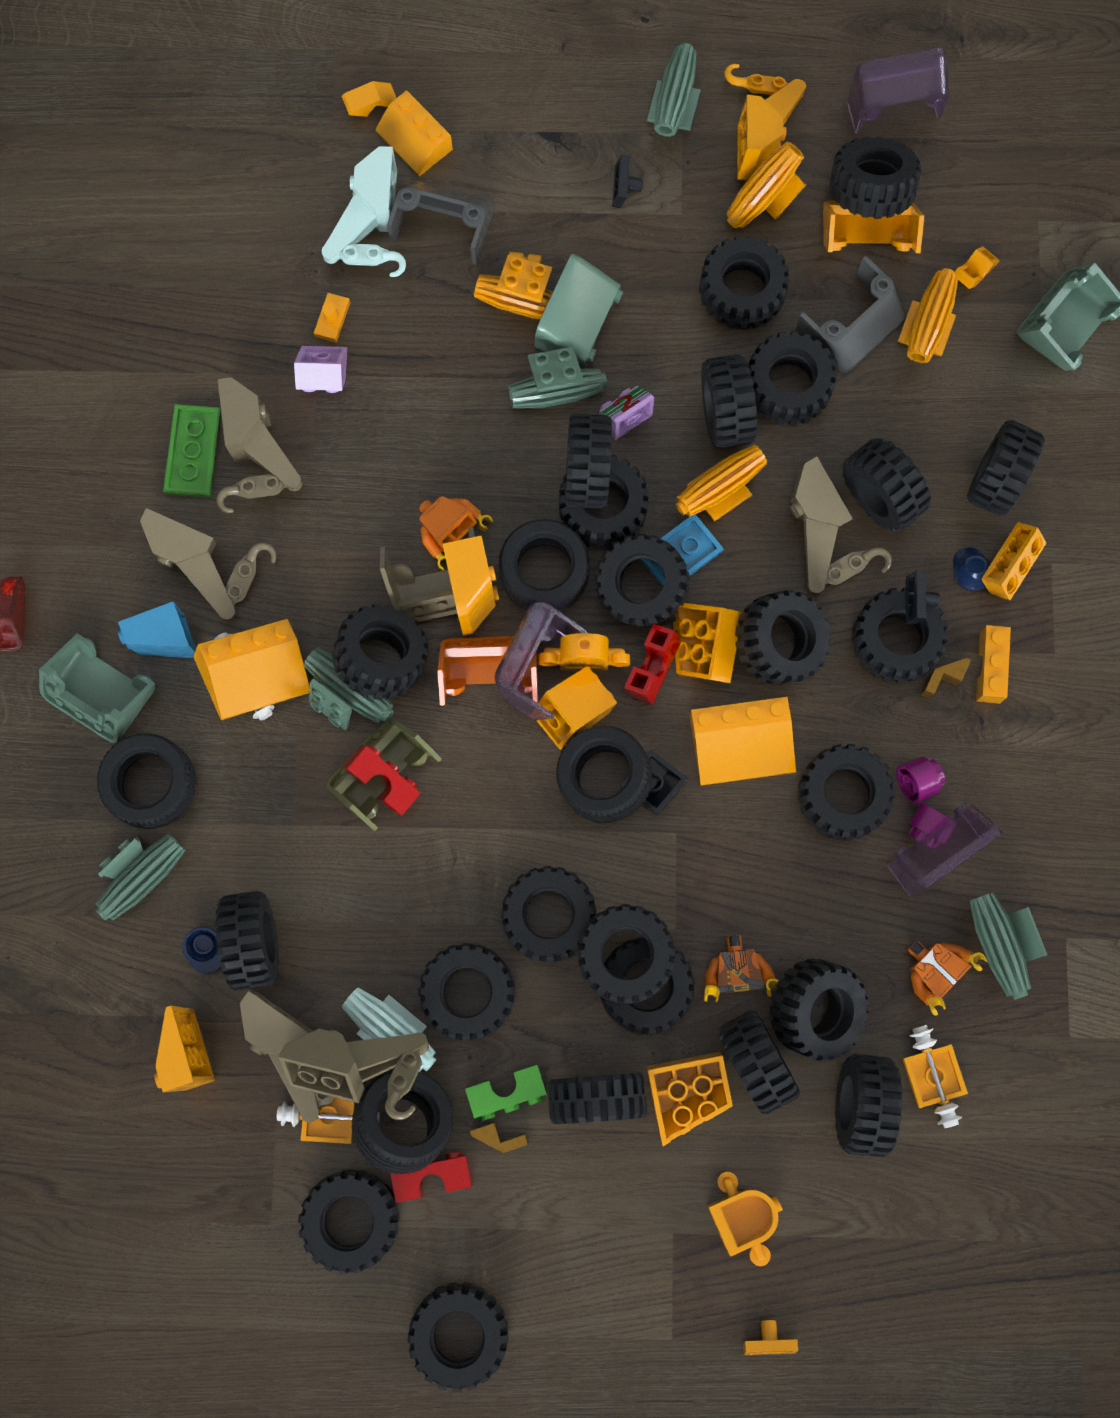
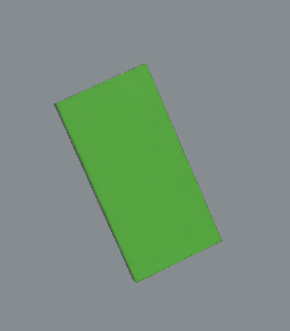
M175 404L163 487L164 494L211 498L222 415L220 407Z

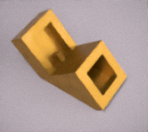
M965 658L934 669L929 675L921 696L930 699L935 694L940 680L957 686L962 681L971 660Z
M495 1122L470 1131L472 1137L502 1153L528 1145L526 1134L501 1142Z

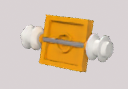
M927 1025L913 1028L914 1034L909 1035V1037H914L916 1043L912 1047L921 1050L922 1053L902 1058L917 1107L923 1108L938 1103L940 1106L935 1109L934 1113L940 1114L941 1120L937 1124H943L944 1128L956 1126L959 1124L958 1120L962 1116L956 1115L955 1109L959 1106L949 1103V1099L966 1095L968 1092L952 1044L932 1050L929 1047L934 1046L937 1039H932L929 1034L933 1031V1028L928 1029Z
M334 1098L331 1103L320 1107V1116L317 1120L306 1122L302 1119L295 1103L293 1106H288L287 1102L283 1101L282 1106L279 1105L277 1109V1121H281V1126H284L287 1121L291 1122L292 1126L295 1127L302 1120L301 1141L352 1144L353 1130L351 1122L356 1103ZM380 1112L377 1113L378 1122L380 1119Z

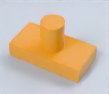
M327 293L314 330L316 338L337 343L351 303L349 298Z
M776 1320L761 1321L762 1341H745L743 1344L744 1355L791 1354L798 1351L797 1339L778 1340Z

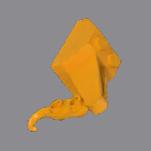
M731 64L726 67L724 72L725 78L730 84L744 87L753 94L771 95L766 100L761 96L747 95L737 125V179L749 180L759 166L781 147L780 142L784 141L786 137V127L783 126L803 97L806 83L800 79L787 83L782 77L760 74L736 77L732 75L731 71L738 69L740 65Z

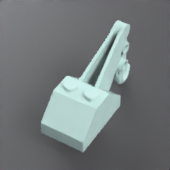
M379 146L355 166L354 176H350V189L353 190V198L322 248L325 262L333 264L341 259L348 265L376 266L393 260L399 263V268L397 271L391 272L390 277H397L405 271L406 260L400 253L386 250L378 245L357 244L375 228L380 232H388L387 223L395 202L397 166L393 147Z

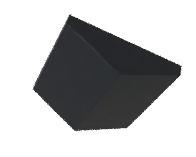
M650 750L647 756L653 774L652 787H650L651 790L648 793V798L642 803V806L658 816L689 779L654 751ZM629 776L620 785L621 788L625 786Z

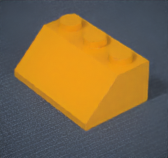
M407 90L389 104L375 129L376 133L390 147H393V150L419 177L453 150L451 135Z

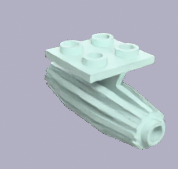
M356 988L342 1005V1008L360 1028L357 1035L363 1040L422 1033L427 1027L390 995L382 1002L364 990ZM430 1045L428 1051L420 1055L422 1066L419 1072L422 1069L427 1072L436 1061L433 1057L436 1052Z

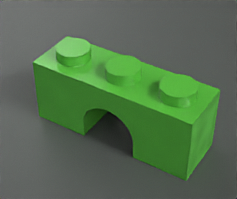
M535 1065L514 1072L516 1088L510 1096L503 1097L496 1094L491 1081L466 1088V1094L474 1118L480 1117L481 1121L496 1117L495 1111L504 1109L505 1113L520 1109L519 1103L528 1101L529 1105L544 1101L542 1096L546 1095L547 1092L539 1066Z

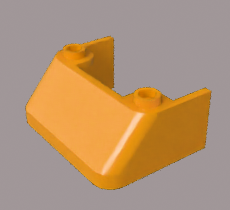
M836 201L824 202L823 238L824 246L828 252L842 250V247L846 246L847 243L891 244L896 247L897 251H909L912 248L915 253L921 252L924 214L914 203L899 215L895 214L890 218L881 217V219H874V217L864 218L859 214H851L848 209L844 210Z
M482 536L443 543L463 636L473 634L496 606L495 601L499 600L497 587H492L491 581H495L496 577L493 566L488 567Z

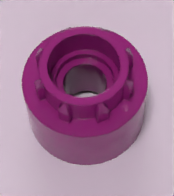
M918 757L899 765L896 770L899 787L906 799L912 804H918L938 795L941 787L945 784V775L942 767L936 760L931 758Z
M921 802L908 823L912 826L908 833L909 836L928 848L937 850L940 844L946 845L958 824Z

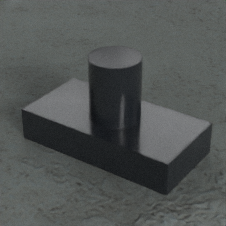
M621 155L615 165L612 207H622L627 199L628 190L639 193L642 191L643 179L629 176L630 156Z
M916 570L906 576V623L916 624L926 619V606L937 607L940 603L939 593L926 591V571Z

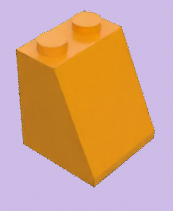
M586 666L545 692L531 714L558 749L562 750L567 745V742L572 737L574 738L577 733L579 734L581 731L591 728L608 715L617 702L612 693L600 682L598 676Z

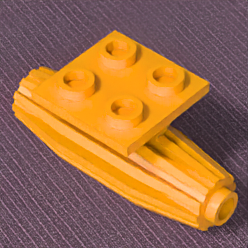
M788 141L784 143L759 166L743 185L726 213L728 216L727 221L732 227L744 228L764 210L777 220L803 190L806 184L795 171L804 156L795 145Z
M508 255L501 276L479 275L474 297L501 310L533 319H541L553 294L552 291L546 289L552 267Z
M944 268L942 271L938 270L924 292L921 302L913 300L898 342L908 345L907 357L914 362L928 363L933 354L940 357L943 354L956 317L951 312L955 303L958 276L951 269Z
M752 445L726 457L687 484V488L677 496L676 507L683 516L686 514L691 517L706 510L714 522L752 496V493L745 485L767 465L765 455L758 446Z

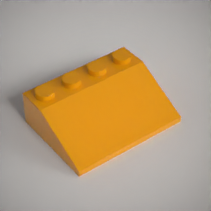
M288 619L198 644L193 656L221 720L310 692L298 641Z
M788 697L691 710L689 717L700 786L796 773Z
M166 1007L155 1066L157 1073L154 1074L156 1085L159 1089L162 1088L163 1092L187 1091L215 1081L196 1013L192 1008Z

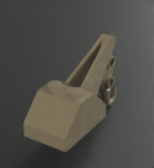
M232 377L218 379L224 441L227 450L234 462L249 460L250 458L269 473L246 477L232 486L223 488L216 497L218 508L225 513L234 512V509L227 508L224 505L225 497L230 495L252 499L277 495L283 488H288L291 491L301 489L303 482L300 475L268 431V427L271 426V418L269 412L267 413L265 404H261L256 394Z
M818 457L804 463L798 469L790 498L792 505L789 507L794 517H799L803 521L808 590L811 593H820L826 584L838 585L861 572L869 561L877 555L885 559V566L881 569V573L889 570L892 562L891 555L882 547L851 552L830 564L838 527L853 518Z
M147 508L140 520L152 553L158 557L156 561L171 569L174 565L178 566L224 620H230L235 616V604L241 602L246 597L256 574V557L261 550H267L271 554V563H275L277 558L276 551L270 544L261 542L253 545L248 554L235 565L225 587L211 557L217 544L213 537Z
M248 991L240 1002L245 1040L251 1043L249 1048L259 1055L268 1054L302 1119L306 1122L317 1120L320 1116V1107L331 1103L335 1097L291 1087L278 1058L286 1043L313 1032V1030L260 993Z
M317 1029L286 1043L278 1058L291 1087L355 1103L360 1102L365 1091L362 1082L394 1068L388 1081V1098L385 1109L391 1118L403 1120L413 1114L415 1106H411L405 1112L396 1111L395 1106L410 1091L422 1066L420 1055L428 1051L429 1044L426 1035L423 1033L346 1042L343 1035L335 1030Z

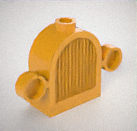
M578 633L561 637L560 648H545L544 652L539 654L538 664L541 666L560 665V670H582L588 666L591 671H608V665L614 667L630 666V655L626 654L622 648H609V639L606 636Z
M724 1171L719 1174L717 1185L728 1196L707 1205L730 1257L750 1248V1260L757 1266H764L769 1262L771 1255L769 1249L761 1243L770 1238L775 1232L778 1224V1212L782 1211V1207L776 1196L770 1198L757 1189L747 1188L737 1191V1177L732 1172Z

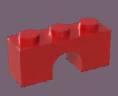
M653 624L644 643L646 647L645 660L640 668L633 667L624 687L632 698L653 705L681 643L674 630Z
M360 745L343 765V768L363 784H367L373 776L380 774L385 780L386 787L378 799L395 814L402 816L421 794L415 789L417 784L409 777L403 778L399 775L398 771L400 769L392 762L388 761L386 763L380 758L381 752L374 746Z
M460 1151L445 1154L446 1159L439 1161L435 1159L426 1168L415 1173H404L402 1175L390 1173L395 1203L421 1198L423 1196L422 1181L429 1174H435L442 1178L446 1192L472 1187L467 1155L461 1156Z

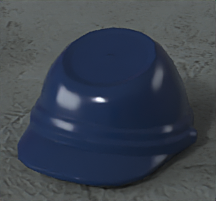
M969 547L959 550L953 559L954 579L966 590L978 591L985 588L986 586L981 578L990 566L988 559L976 548Z
M206 926L190 930L184 938L182 953L192 967L203 974L211 973L221 967L217 949L218 943L216 941L217 932Z

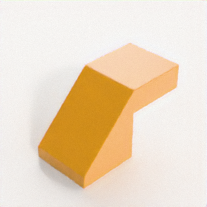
M372 81L344 93L342 98L349 115L368 117L375 106L388 107L396 99V95L391 83Z
M982 246L975 250L964 265L956 269L955 274L961 283L971 289L977 286L1000 260Z

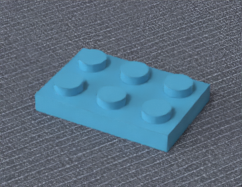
M696 514L687 518L660 538L664 541L666 540L680 553L687 565L686 569L689 572V577L724 550ZM640 559L663 587L665 577L662 568L652 560Z

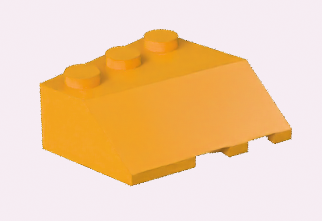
M684 603L683 606L680 605L676 610L678 611L676 621L673 622V630L677 631V635L681 640L675 654L676 674L731 683L736 654L735 642H738V636H735V631L737 627H740L738 619L743 612Z
M721 1052L646 1066L662 1146L733 1106Z

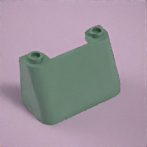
M572 253L540 319L535 334L534 347L544 352L573 347L579 367L585 369L587 362L592 363L597 350L593 349L611 306L614 303L619 304L624 291L620 290L621 284L582 257Z
M1095 262L1073 267L1057 279L1018 327L1016 333L1025 343L1061 369L1073 371L1082 363L1083 355L1079 350L1102 321H1113L1120 316V293Z
M77 633L39 669L40 694L51 705L111 743H117L153 694L155 683L150 677L139 674L132 680L96 657L94 642Z

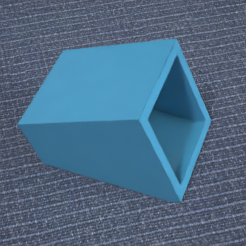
M174 602L118 622L121 629L117 631L122 644L126 643L129 650L132 649L137 655L194 658L196 646L184 613Z

